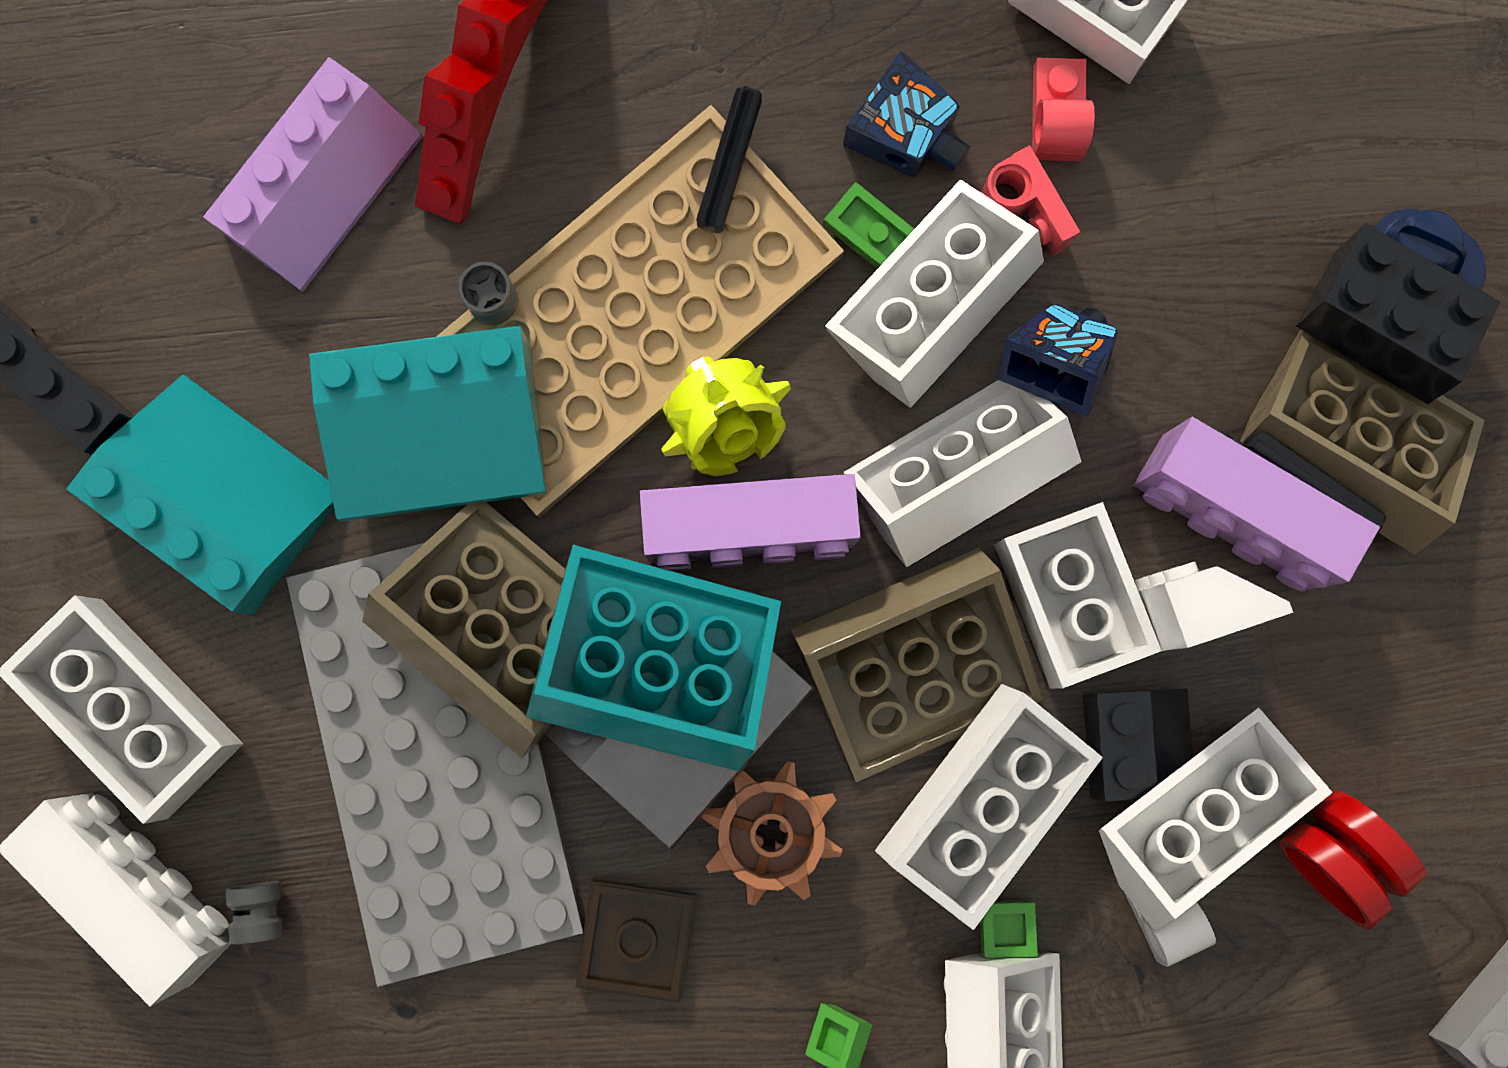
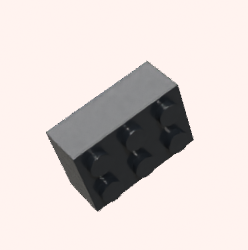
M1365 223L1335 251L1296 327L1422 402L1430 404L1463 381L1500 301Z

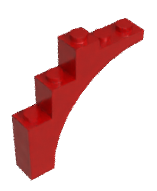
M464 0L458 4L451 55L424 77L418 124L426 128L415 207L458 224H462L469 216L476 178L499 102L528 34L548 0Z

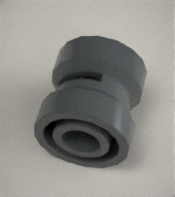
M482 261L474 263L464 270L459 278L458 291L461 300L474 318L488 325L501 324L510 319L517 309L518 296L514 285L503 268L495 263Z
M280 881L245 884L225 889L226 906L232 910L233 921L228 926L229 944L255 943L284 936L283 919L277 915L276 906L281 899Z

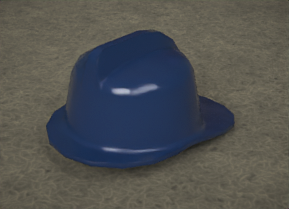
M1413 208L1397 210L1384 217L1375 227L1377 230L1479 289L1482 286L1486 273L1484 254L1477 241L1463 231L1455 219L1446 213L1431 209L1423 211Z

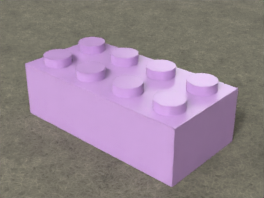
M1193 416L1162 435L1133 485L1145 493L1143 499L1150 505L1165 512H1170L1172 509L1189 519L1187 525L1197 533L1208 538L1219 536L1234 545L1232 552L1239 558L1255 565H1260L1261 562L1278 571L1276 578L1280 582L1302 592L1306 589L1311 590L1348 583L1380 528L1373 522Z
M855 474L640 491L644 555L650 564H657L658 568L672 572L691 570V561L711 560L712 568L742 566V557L763 556V564L793 562L796 553L814 552L815 560L844 558L845 553H848L849 549L854 548L861 538Z

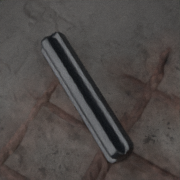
M739 86L735 90L697 214V227L710 233L718 234L723 231L762 103V94L754 88Z
M1261 431L1248 442L1246 448L1378 525L1380 528L1377 533L1383 528L1386 516L1382 511L1268 433Z

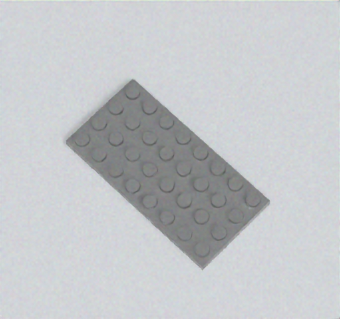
M424 543L286 577L377 987L584 933V922L540 740L522 759L362 622L368 594Z

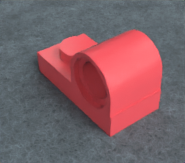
M1037 58L1033 65L1032 150L1038 160L1081 162L1092 141L1095 118L1094 104L1092 100H1086V59Z
M1029 145L1012 154L1011 157L992 168L981 193L1018 217L1028 213L1030 217L1028 224L1039 230L1041 246L1046 244L1052 256L1069 248L1079 235L1080 230L1031 146ZM1000 184L1012 186L1017 191L1018 198L1012 200L1002 197L997 192L996 186Z

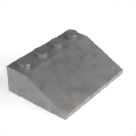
M772 651L755 751L739 771L554 724L545 734L582 771L664 844L673 849L814 689Z

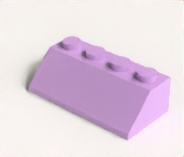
M328 57L203 218L229 240L301 292H304L423 136L371 86Z

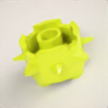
M702 357L694 361L686 369V378L675 388L669 400L663 405L662 409L667 417V421L674 431L671 438L661 448L665 457L687 454L692 461L691 469L695 470L697 468L700 473L711 476L728 475L738 472L735 463L745 460L755 452L762 459L779 442L786 428V423L781 416L779 403L791 390L789 382L765 383L761 377L764 366L759 365L755 368L749 360L731 358L720 359L714 362L711 357Z

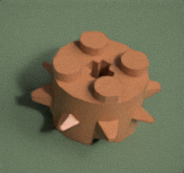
M787 761L775 779L762 778L755 781L742 770L734 779L736 793L729 798L726 806L723 808H709L701 816L702 819L719 830L718 844L720 849L705 866L709 873L732 870L739 880L746 883L747 904L755 906L766 890L778 891L785 889L786 886L805 900L811 896L807 874L809 875L815 870L819 859L841 857L842 848L825 837V826L822 821L824 815L837 800L833 793L809 797L802 788L796 786L795 763ZM769 819L778 820L779 829L786 833L782 841L775 838L773 846L763 844V834L756 831L760 824L767 826Z

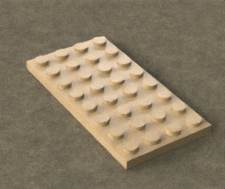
M712 105L707 107L508 276L518 296L517 309L510 319L497 325L483 324L476 320L468 309L436 336L513 326L522 327L531 347L547 494L521 497V499L538 518L543 516L663 412V405L669 400L675 388L686 378V369L691 363L702 357H711L714 362L725 359L843 257L844 250L749 146L723 231L716 234L697 227V214L726 120Z

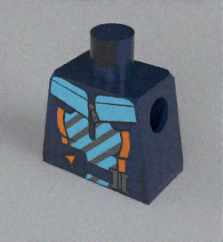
M903 51L899 52L847 124L843 145L849 149L911 177L918 175L930 156L954 172L971 147L949 132L960 108L957 101Z
M1049 305L1006 338L998 380L1088 416L1107 373L1118 331L1114 326L1107 324L1104 314L1095 308H1086L1078 313L1060 305Z

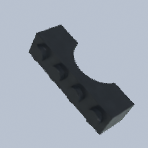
M0 301V380L80 450L93 455L100 445L131 420L134 415L108 392L92 383L54 354L33 334V328Z

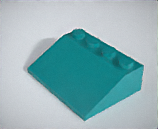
M521 326L309 354L313 406L336 519L339 522L547 494L531 347Z
M185 375L179 377L100 445L66 488V490L230 611L248 615L256 613L334 509L329 480Z
M573 545L536 675L526 718L739 771L755 751L781 601Z

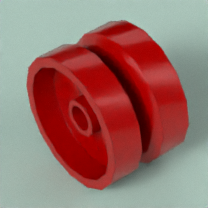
M1333 790V793L1321 801L1313 810L1317 826L1299 822L1280 840L1279 846L1296 871L1330 905L1358 926L1371 930L1392 909L1387 893L1406 897L1427 876L1423 863L1412 848L1382 818L1354 797L1343 791Z

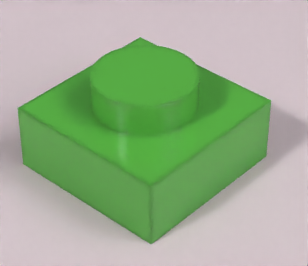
M1005 900L993 903L980 921L981 955L984 958L1038 957L1034 901Z
M821 1003L805 1055L828 1068H859L872 1024L836 1005Z

